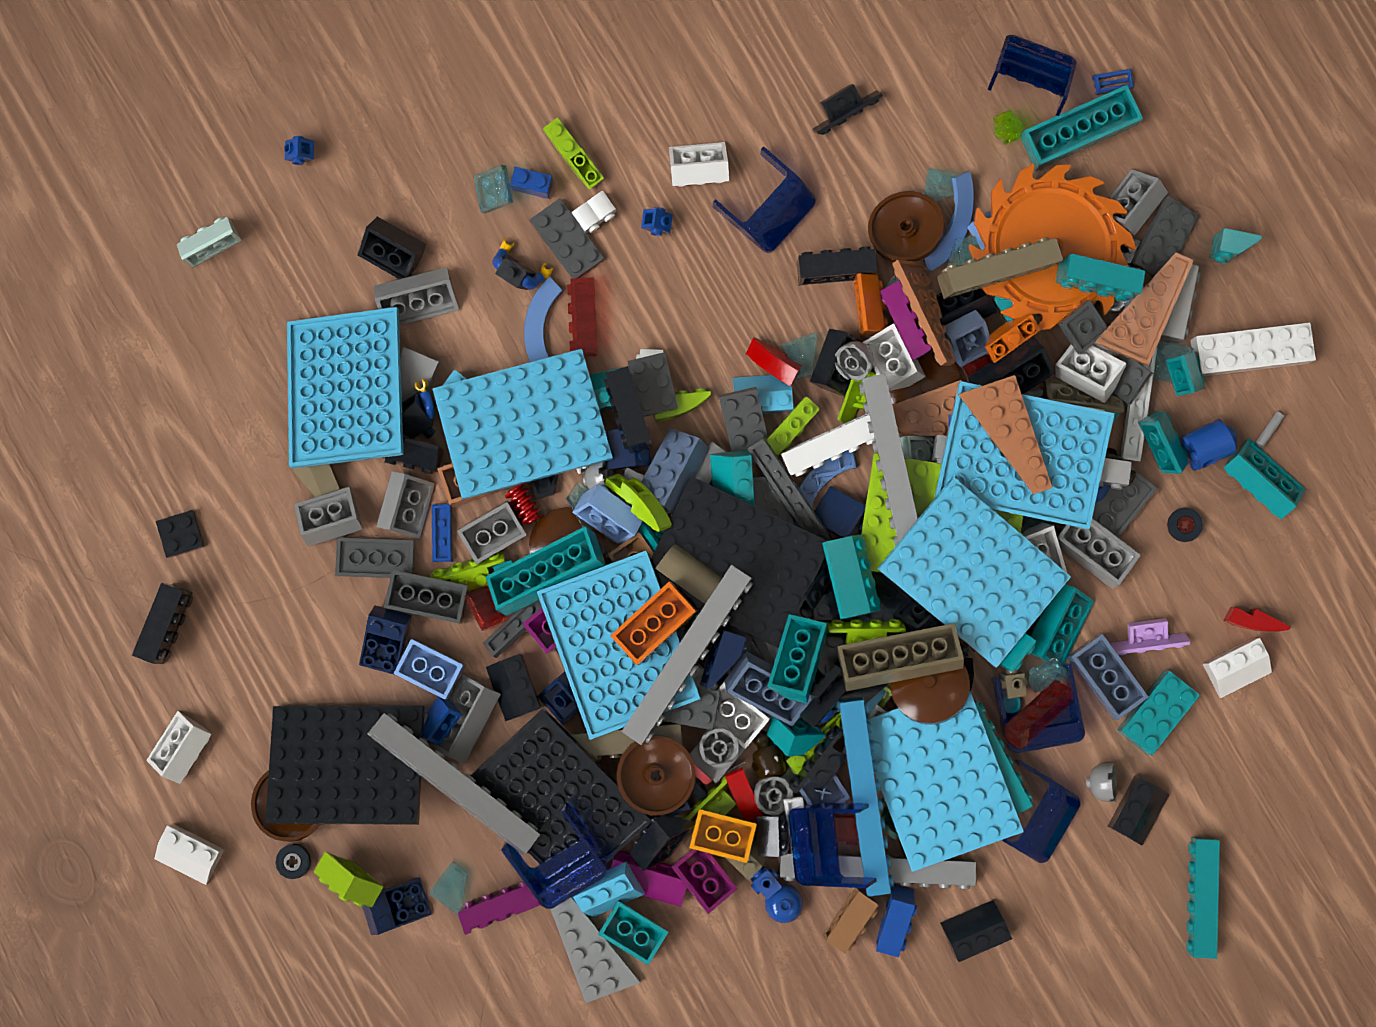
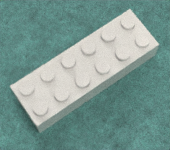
M1310 323L1202 335L1191 339L1192 352L1199 359L1198 367L1203 376L1302 365L1316 360Z
M870 415L860 416L783 451L781 455L790 475L795 474L797 477L806 473V468L813 466L815 469L824 465V460L831 458V461L840 458L842 452L846 450L851 453L859 449V445L864 442L867 445L871 444L872 441H875L874 433H870L867 422L871 421Z

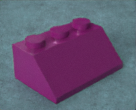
M541 608L522 624L547 654L556 647L543 608Z
M690 849L672 866V869L707 914L738 889L710 853Z

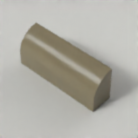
M674 544L655 568L704 604H706L723 578L677 544Z

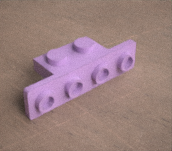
M1166 618L1128 623V641L1113 642L1110 645L1118 655L1122 656L1127 653H1144L1147 650H1164L1169 647L1181 648L1184 645H1190V639L1186 633L1168 635V621Z

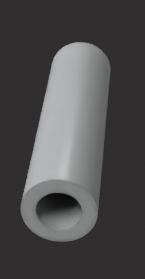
M1275 413L1255 444L1261 448L1266 445L1285 416L1282 413Z

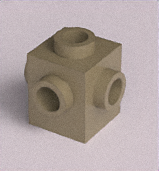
M1006 670V672L999 673L998 687L1003 697L1010 699L1027 696L1026 686L1028 685V680L1025 673L1018 670L1013 672Z

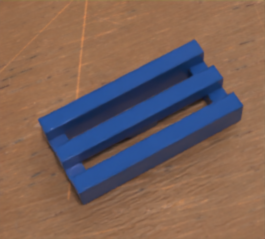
M1131 69L1093 76L1096 95L1112 92L1125 85H1128L1129 89L1134 88ZM1128 75V78L1099 82L1100 79ZM1129 82V84H1125V85L1107 87V88H1102V89L1100 88V87H1103V86H1109V85H1114V84H1120V83Z

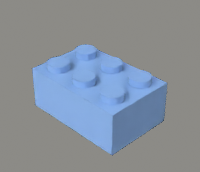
M599 484L581 496L572 512L618 545L635 536L643 522L630 512L631 507L622 498L609 492L608 488Z
M411 639L393 674L448 700L465 664L415 639Z

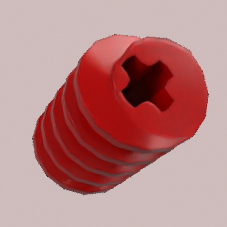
M523 483L509 490L505 498H512L509 505H516L513 508V512L520 511L516 516L518 519L524 518L520 524L528 525L544 515H537L540 508H533L536 501L529 502L533 496L525 495L529 489H522V486L525 484Z

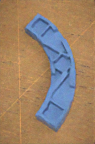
M970 171L951 178L954 189V215L951 216L946 229L947 232L937 249L924 258L928 271H932L946 262L958 249L966 235L967 227L972 217L974 202L973 182Z
M551 277L535 293L525 318L524 340L530 362L549 357L544 344L545 319L551 305L563 292Z
M846 450L842 452L840 458L831 461V458L824 460V465L813 469L803 480L799 489L811 507L818 492L830 479L844 471L856 468L854 451L849 453ZM792 516L793 525L799 527V525Z

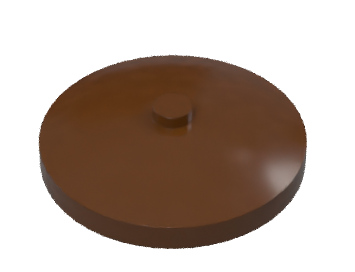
M914 191L898 192L882 200L874 208L868 222V235L873 248L880 256L891 262L897 260L917 262L928 257L941 243L945 231L944 217L938 204L929 196Z
M929 352L917 358L926 377L909 387L889 391L892 405L961 380V374L954 364L940 366L934 357L935 353Z
M563 507L546 513L535 524L529 539V553L531 554L585 526L596 534L597 540L605 550L606 541L604 534L572 513L575 508Z
M963 664V669L891 682L890 688L897 708L906 717L921 724L932 725L952 719L963 709L970 692V680L967 669Z
M654 735L649 743L645 742L643 745H640L635 741L623 752L616 770L617 786L623 799L635 810L647 815L668 814L681 807L691 795L695 784V766L690 754L680 743L665 736Z
M268 770L257 782L251 798V810L255 823L264 834L275 840L293 842L308 837L321 824L265 823Z

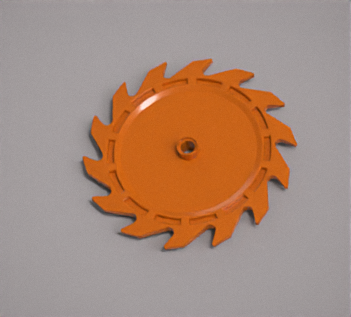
M1031 164L1019 172L1010 193L1004 191L1002 179L998 180L991 191L990 218H986L981 210L976 208L974 225L984 244V249H978L971 244L968 245L972 259L976 258L977 261L985 255L995 253L996 256L1002 250L1012 247L1014 250L1028 242H1031L1032 245L1038 242L1037 240L1049 237L1050 240L1057 239L1062 258L1069 254H1076L1129 267L1120 247L1124 245L1132 250H1136L1132 234L1113 219V214H1127L1125 208L1117 200L1093 193V188L1103 185L1104 181L1092 176L1066 180L1064 174L1071 167V164L1055 165L1038 180L1032 177L1035 164ZM1058 264L1048 269L982 288L987 295L1007 299L1012 302V307L1001 311L1000 314L1012 319L1028 314L1040 315L1041 321L1038 323L1040 330H1050L1086 300H1090L1093 306L1096 301L1100 302L1103 315H1106L1114 304L1113 296L1100 297L1096 292L1083 293L1074 287L1072 289L1062 288L1061 284L1055 283Z

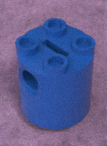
M1220 419L1181 437L1183 443L1181 446L1186 450L1190 459V466L1194 471L1201 470L1236 453L1237 435L1231 426L1225 425Z

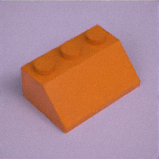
M857 274L854 279L860 336H874L888 327L887 318H883L882 311L885 310V303L880 295V291L883 290L882 280H878V275Z

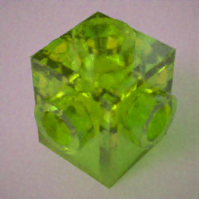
M1011 110L993 117L995 136L997 139H1001L1004 145L1021 137L1022 122L1014 116Z

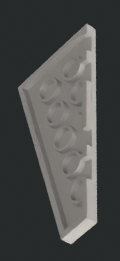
M564 886L545 892L585 1003L640 983L638 977L634 975L609 941L598 935L600 930L593 924L587 914L582 913L574 898Z

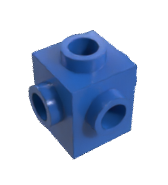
M294 136L293 139L285 141V160L292 161L294 165H303L304 162L313 160L314 140L305 139L302 136Z
M661 207L644 209L641 228L650 231L651 235L654 236L670 233L673 214L665 212L666 209Z
M765 865L751 878L753 884L750 886L757 894L762 893L767 900L782 888L776 880L779 876L772 868L768 870Z

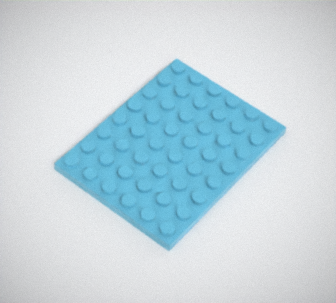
M392 307L287 322L289 467L294 469L403 455L399 309Z
M582 349L432 388L462 500L613 459Z
M959 381L934 497L940 493L952 477H955L991 509L1090 529L1115 413L1022 394L1052 485L1050 489L1032 494L963 400L958 396L960 393L981 387V385Z
M955 477L949 480L877 568L944 625L955 623L958 637L996 668L1071 577Z
M647 551L537 591L590 740L626 726L680 643L676 631L644 662L636 665L610 636L661 589ZM689 675L685 680L687 685L682 693L678 692L674 697L676 702L671 710L701 699L693 676Z
M969 692L963 709L952 719L940 724L928 725L915 722L906 717L898 708L866 719V721L871 723L872 733H868L869 741L873 740L874 752H871L872 760H876L877 771L875 775L879 780V786L912 872L1024 832L971 692Z

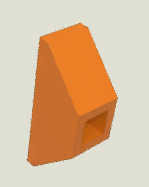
M1032 314L1025 315L1006 322L992 332L985 348L992 361L996 363L1039 332L1040 328Z

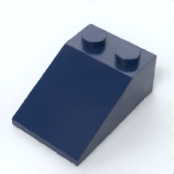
M718 630L720 635L715 643L711 645L699 685L708 689L714 686L741 657V653L745 652L747 647L746 637Z

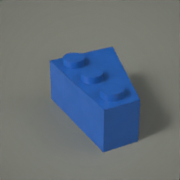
M893 883L894 887H890L891 896L889 901L886 902L885 907L887 909L881 921L876 940V952L899 958L900 952L905 950L907 942L905 936L910 934L912 927L910 920L912 916L915 917L918 906L915 905L914 889Z

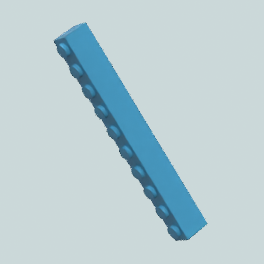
M862 697L839 700L867 897L891 894L890 887H894L892 875H888L887 868H891L889 856L885 855L888 843L887 837H883L882 830L885 829L884 817L880 818L879 810H883L881 798L877 799L876 792L880 791L879 780L874 778L877 765L876 760H872L871 752H874L873 740L869 741L868 733H872L871 723L866 721V714L869 713L868 703L864 702Z

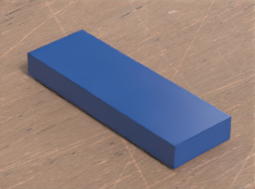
M449 504L432 505V562H452V506Z

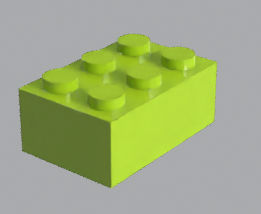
M326 851L314 870V873L320 877L318 880L325 885H329L328 889L339 894L338 898L345 902L351 900L360 907L364 905L373 907L384 887L355 862Z

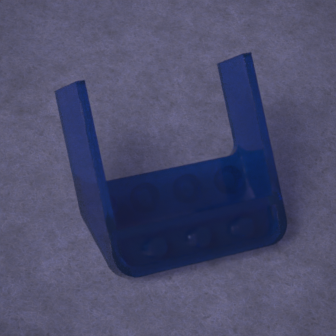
M1007 35L987 90L991 91L998 73L1011 76L1018 81L1030 83L1037 88H1043L1059 95L1060 100L1056 115L1060 116L1068 98L1077 61L1072 56L1015 35Z
M763 146L760 155L786 177L746 222H741L716 199L713 201V208L763 252L771 253L777 249L813 209L816 198L800 177Z
M1063 664L1069 692V701L1067 703L1006 714L999 677L991 678L1000 725L1010 751L1014 753L1029 752L1080 742L1084 738L1085 730L1071 664Z
M1016 759L1014 763L1046 781L1049 787L1016 842H1011L1008 839H1003L1002 841L1036 862L1045 863L1050 859L1080 807V799L1059 783Z
M569 802L565 803L561 813L580 840L534 868L529 867L519 852L506 841L501 848L505 857L540 905L546 909L556 907L602 879L607 871V864L598 842Z
M819 803L798 806L789 812L788 819L794 874L796 881L800 885L868 888L877 882L876 878L845 877L840 872L834 813H860L869 808L868 804Z

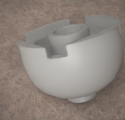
M851 341L839 348L835 354V357L837 356L835 367L839 374L848 380L850 378L856 379L855 381L862 380L870 373L874 365L873 352L862 342Z
M606 461L587 466L585 475H583V483L587 486L588 490L597 484L608 488L604 485L606 478L616 475L615 469L607 470ZM608 488L609 492H611L614 495L615 493L612 492L610 488Z
M714 727L712 730H707L699 742L701 757L713 767H725L731 764L738 754L739 744L736 737L729 730L722 727Z
M1114 763L1098 764L1092 769L1090 777L1086 778L1087 788H1091L1092 795L1100 801L1116 802L1117 791H1113L1117 785V771Z
M778 776L760 779L755 784L753 790L757 807L769 815L781 814L785 810L783 799L793 798V791L789 788L787 781Z

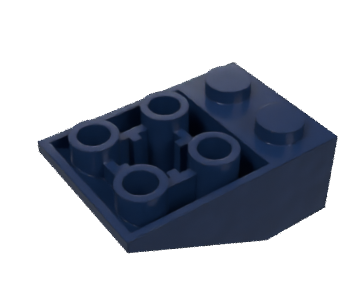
M830 486L814 512L824 527L840 538L861 535L865 505Z
M375 605L368 615L359 665L393 674L402 657L412 615Z
M420 877L381 890L373 907L366 905L362 907L371 935H379L432 915Z

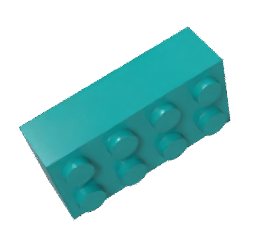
M1069 254L1058 264L1055 283L1061 284L1062 288L1072 289L1074 287L1083 293L1096 292L1100 297L1113 296L1116 297V300L1125 302L1141 294L1145 271L1076 254Z
M1164 670L1146 692L1149 698L1135 707L1117 729L1120 734L1146 755L1150 756L1156 752L1200 696L1168 670Z

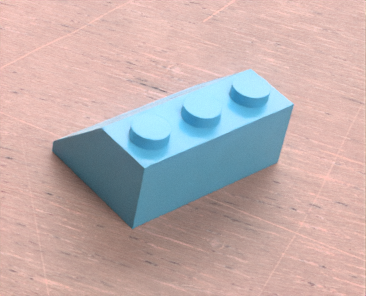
M772 375L733 378L734 392L757 387L763 414L792 412V385L789 386Z
M627 862L576 884L573 898L582 913L596 917L613 909L618 900L625 904L645 895V892Z

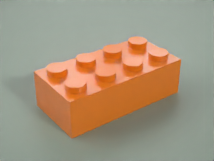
M668 582L610 636L636 665H640L698 611L672 582Z

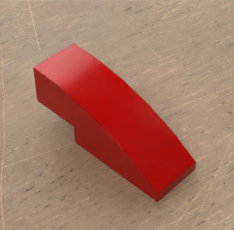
M753 337L746 352V355L758 366L789 386L795 382L802 365L787 358L786 353Z
M1230 607L1223 620L1231 625L1253 631L1276 632L1290 630L1291 628L1257 609H1250L1249 613H1246L1237 607Z
M743 768L724 775L743 819L757 823V816L764 814L755 803L753 789Z

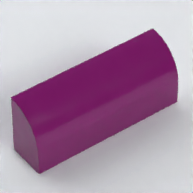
M619 851L615 854L611 868L627 862L645 892V895L642 896L681 907L687 887L672 869V865L660 862L643 871L630 853Z

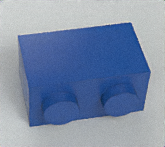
M515 167L510 186L513 191L549 199L553 178L552 175Z
M438 696L427 711L428 717L424 724V738L438 745L443 742L462 716L453 702Z

